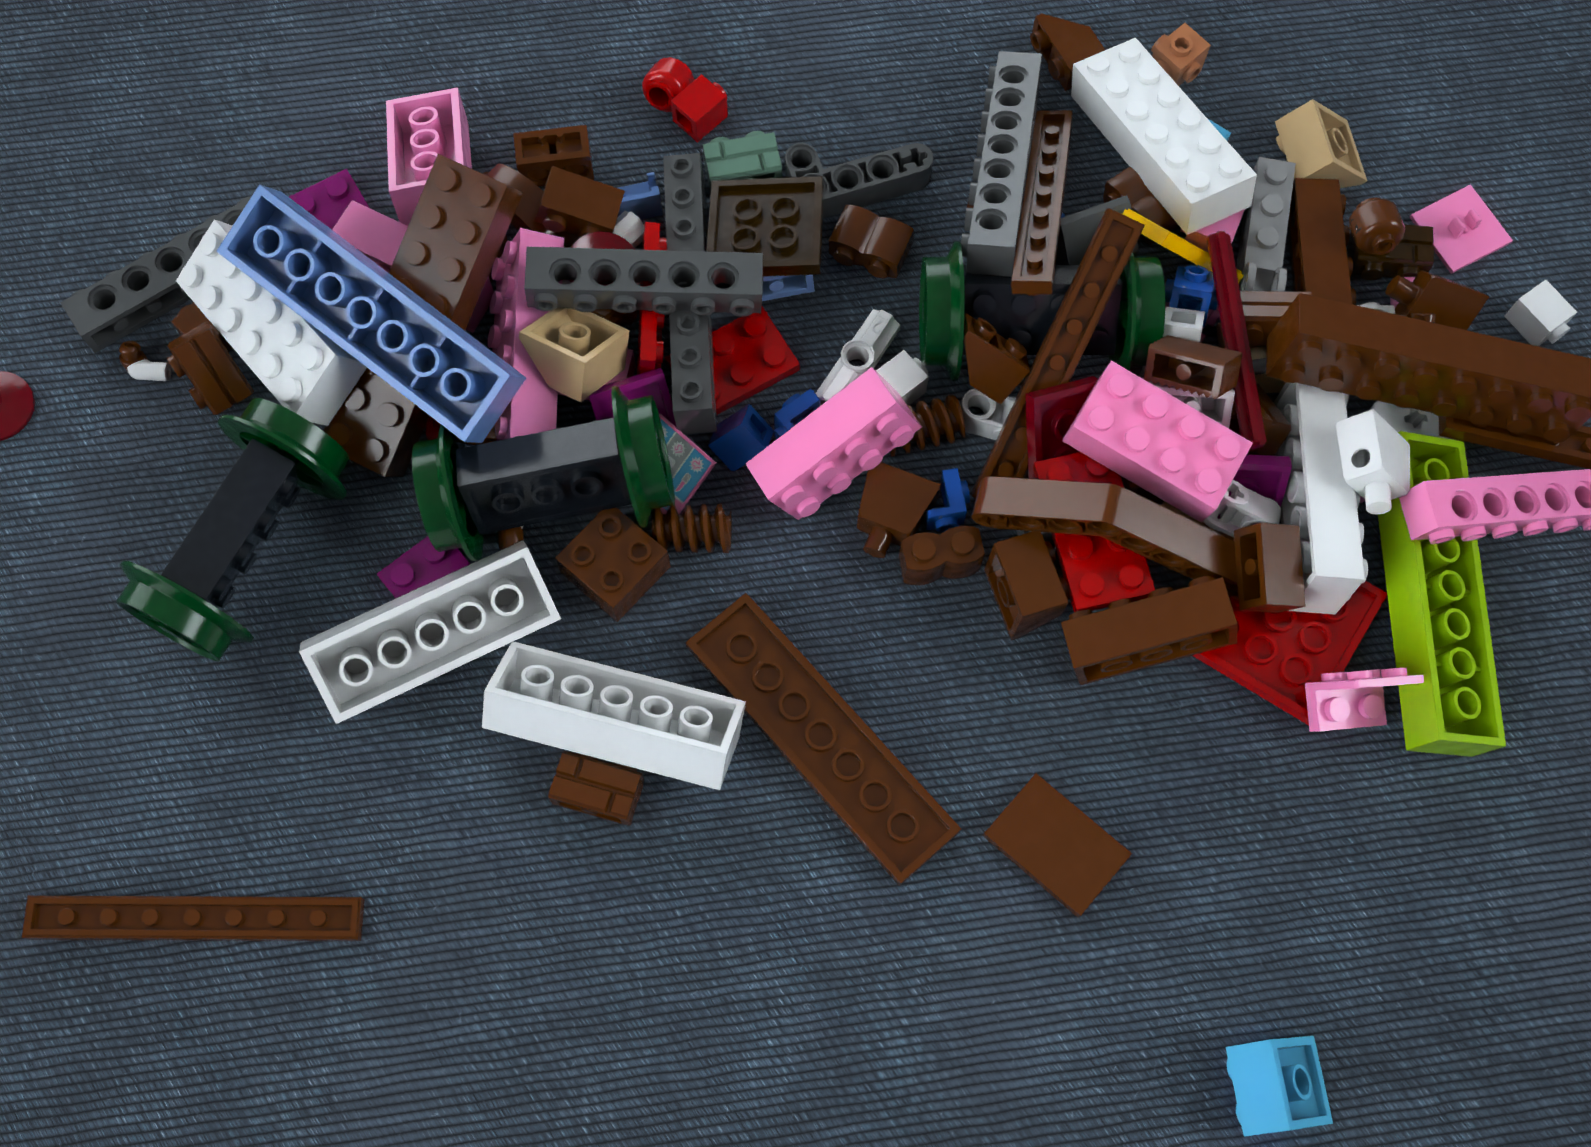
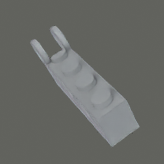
M1259 157L1253 171L1257 174L1251 207L1246 208L1243 214L1236 269L1240 270L1244 275L1239 282L1240 291H1285L1287 269L1282 268L1296 163Z

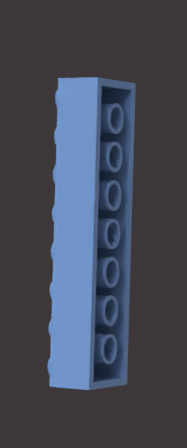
M259 184L216 251L463 442L482 443L526 380L524 375L281 191Z

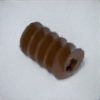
M953 394L946 396L945 405L939 398L932 399L930 409L924 401H919L916 404L915 412L907 404L922 428L914 433V437L907 444L902 446L906 454L910 453L912 441H915L922 451L925 450L926 438H930L935 447L940 446L941 435L944 434L950 444L955 443V435L958 431L965 438L962 409L958 399ZM896 447L889 452L891 457H895Z
M685 504L682 514H678L675 505L669 506L666 514H662L661 508L653 509L652 538L666 550H668L672 541L676 552H682L686 542H688L692 553H698L701 543L704 542L707 552L713 553L717 542H720L723 553H729L732 543V507L729 515H725L722 504H717L713 515H709L706 504H701L697 515L693 514L690 504Z

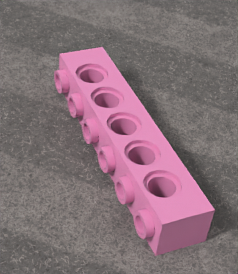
M1591 469L1423 481L1410 488V491L1406 495L1399 497L1411 540L1429 539L1430 544L1444 543L1457 536H1461L1462 541H1472L1491 533L1494 539L1508 537L1516 534L1518 531H1523L1524 536H1531L1545 532L1549 528H1553L1554 533L1567 532L1578 526H1582L1584 531L1591 530Z

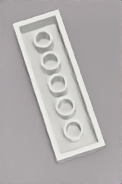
M1136 38L1073 64L1071 97L1126 163L1139 174L1146 187L1186 235L1251 207L1257 174Z
M214 219L189 261L183 267L176 282L283 407L312 423L328 426L367 367L216 252L233 225Z
M1286 382L1274 401L1276 407L1291 424L1292 429L1277 451V456H1289L1292 463L1290 477L1281 506V524L1297 525L1300 527L1306 607L1288 611L1336 615L1346 601L1350 600L1357 588L1366 581L1368 575V563L1362 557L1361 547L1364 539V526L1358 520L1357 509L1360 503V495L1344 479L1336 430V422L1347 418L1346 406L1349 394L1324 391L1318 387Z
M522 540L302 641L299 653L335 723L338 724L560 620L561 617L527 545Z
M513 641L484 690L482 728L720 790L740 737L746 701Z

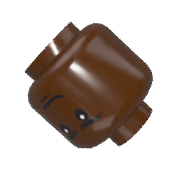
M1375 197L1366 199L1357 205L1349 218V228L1355 244L1361 252L1366 254H1387L1405 236V225L1394 202L1387 199Z

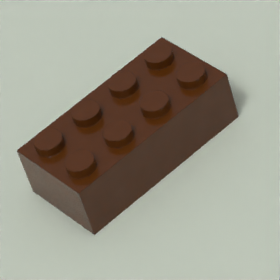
M1204 576L1188 583L1189 587L1175 591L1171 587L1160 588L1148 594L1149 598L1135 602H1132L1130 598L1120 599L1108 605L1109 609L1093 613L1092 610L1087 609L1070 614L1068 616L1069 620L1061 622L1080 686L1236 644L1237 621L1223 577L1213 580L1212 576Z

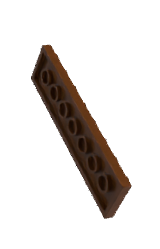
M747 593L743 594L685 642L689 651L731 698L746 701L744 709L746 715L899 886L960 833L961 828Z

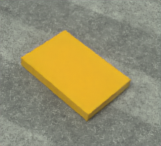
M1124 210L1123 215L1145 225L1141 232L1142 235L1190 262L1205 267L1208 271H1212L1208 252L1133 210ZM1236 269L1239 284L1244 275L1240 270Z

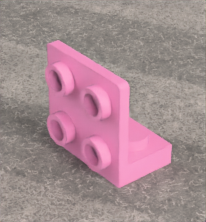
M1407 667L1381 669V674L1380 669L1321 674L1322 682L1305 683L1309 732L1387 725L1383 686L1424 683V675H1407Z

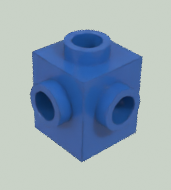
M1199 265L1178 266L1175 280L1167 278L1165 302H1170L1169 307L1204 311L1203 327L1206 324L1208 310L1216 311L1218 305L1213 273Z

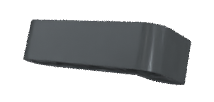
M796 143L791 145L785 154V178L823 176V218L842 213L846 204L864 207L924 189L931 179L934 158L929 147L924 144L913 143L823 169L814 147L806 143ZM798 165H804V166H807V167H806V168H797L796 166H798ZM882 175L886 176L887 178L881 179L877 178L876 176ZM849 185V186H852L853 188L846 189V188H842L841 186Z

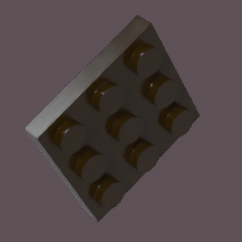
M823 176L712 181L706 252L763 253V276L821 274Z

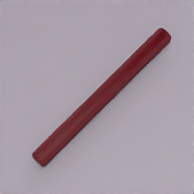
M1217 231L1208 236L1207 244L1225 349L1242 353L1237 386L1233 388L1235 391L1234 401L1240 436L1253 443L1249 449L1253 450L1265 445L1266 436L1231 238L1224 231Z

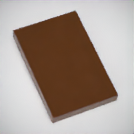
M1037 773L1034 774L983 834L985 839L1078 918L1132 854Z

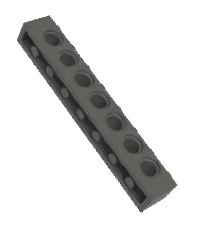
M999 51L997 65H990L988 88H986L984 110L981 117V133L985 134H979L977 142V156L982 158H975L973 166V181H978V183H970L969 205L974 207H967L965 214L964 230L970 232L962 233L961 238L963 257H967V273L1012 277L1040 86L1042 54Z
M700 153L663 156L667 250L706 251L705 180ZM680 282L676 285L682 288H686L691 286L692 284L688 282ZM674 311L669 314L672 402L677 429L683 434L717 432L711 314L698 315L688 311Z

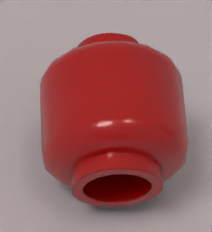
M672 57L662 58L646 74L642 82V91L646 100L653 107L660 111L672 112L671 100L695 79L689 67L679 59Z

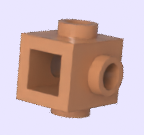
M1184 23L1169 36L1166 34L1162 35L1154 43L1151 51L1153 52L1152 57L1174 82L1180 86L1185 81L1187 83L1192 82L1198 76L1211 45Z

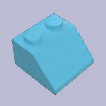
M1314 1036L1269 1039L1226 1047L1228 1057L1227 1072L1233 1082L1237 1101L1236 1116L1242 1126L1244 1136L1333 1124Z

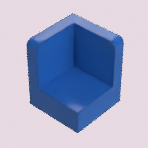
M748 404L717 424V432H713L708 446L731 471H736L769 446L773 429Z

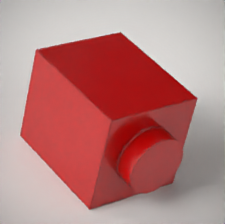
M701 74L671 100L673 122L698 143L728 117V97L725 90L718 83H711Z

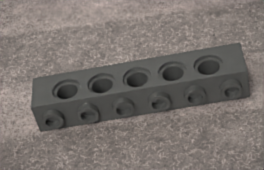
M251 197L241 199L235 206L218 215L209 217L201 225L186 233L175 236L165 245L152 252L144 253L138 260L120 270L110 272L104 279L86 289L76 291L71 297L60 302L79 335L92 351L96 353L190 300L191 298L176 282L183 267L189 261L214 219L234 225Z
M527 247L524 285L527 306L541 311H552L556 308H572L580 312L611 309L620 313L649 310L659 314L688 311L698 315L727 312L737 316H748L752 313H761L763 253ZM563 279L574 280V282L566 285L559 283ZM602 280L613 281L612 284L607 286L598 284ZM641 281H649L653 283L652 285L646 287L637 285ZM680 282H688L692 285L686 288H682L677 286L676 284ZM719 283L729 284L731 287L721 289L716 287L715 285Z

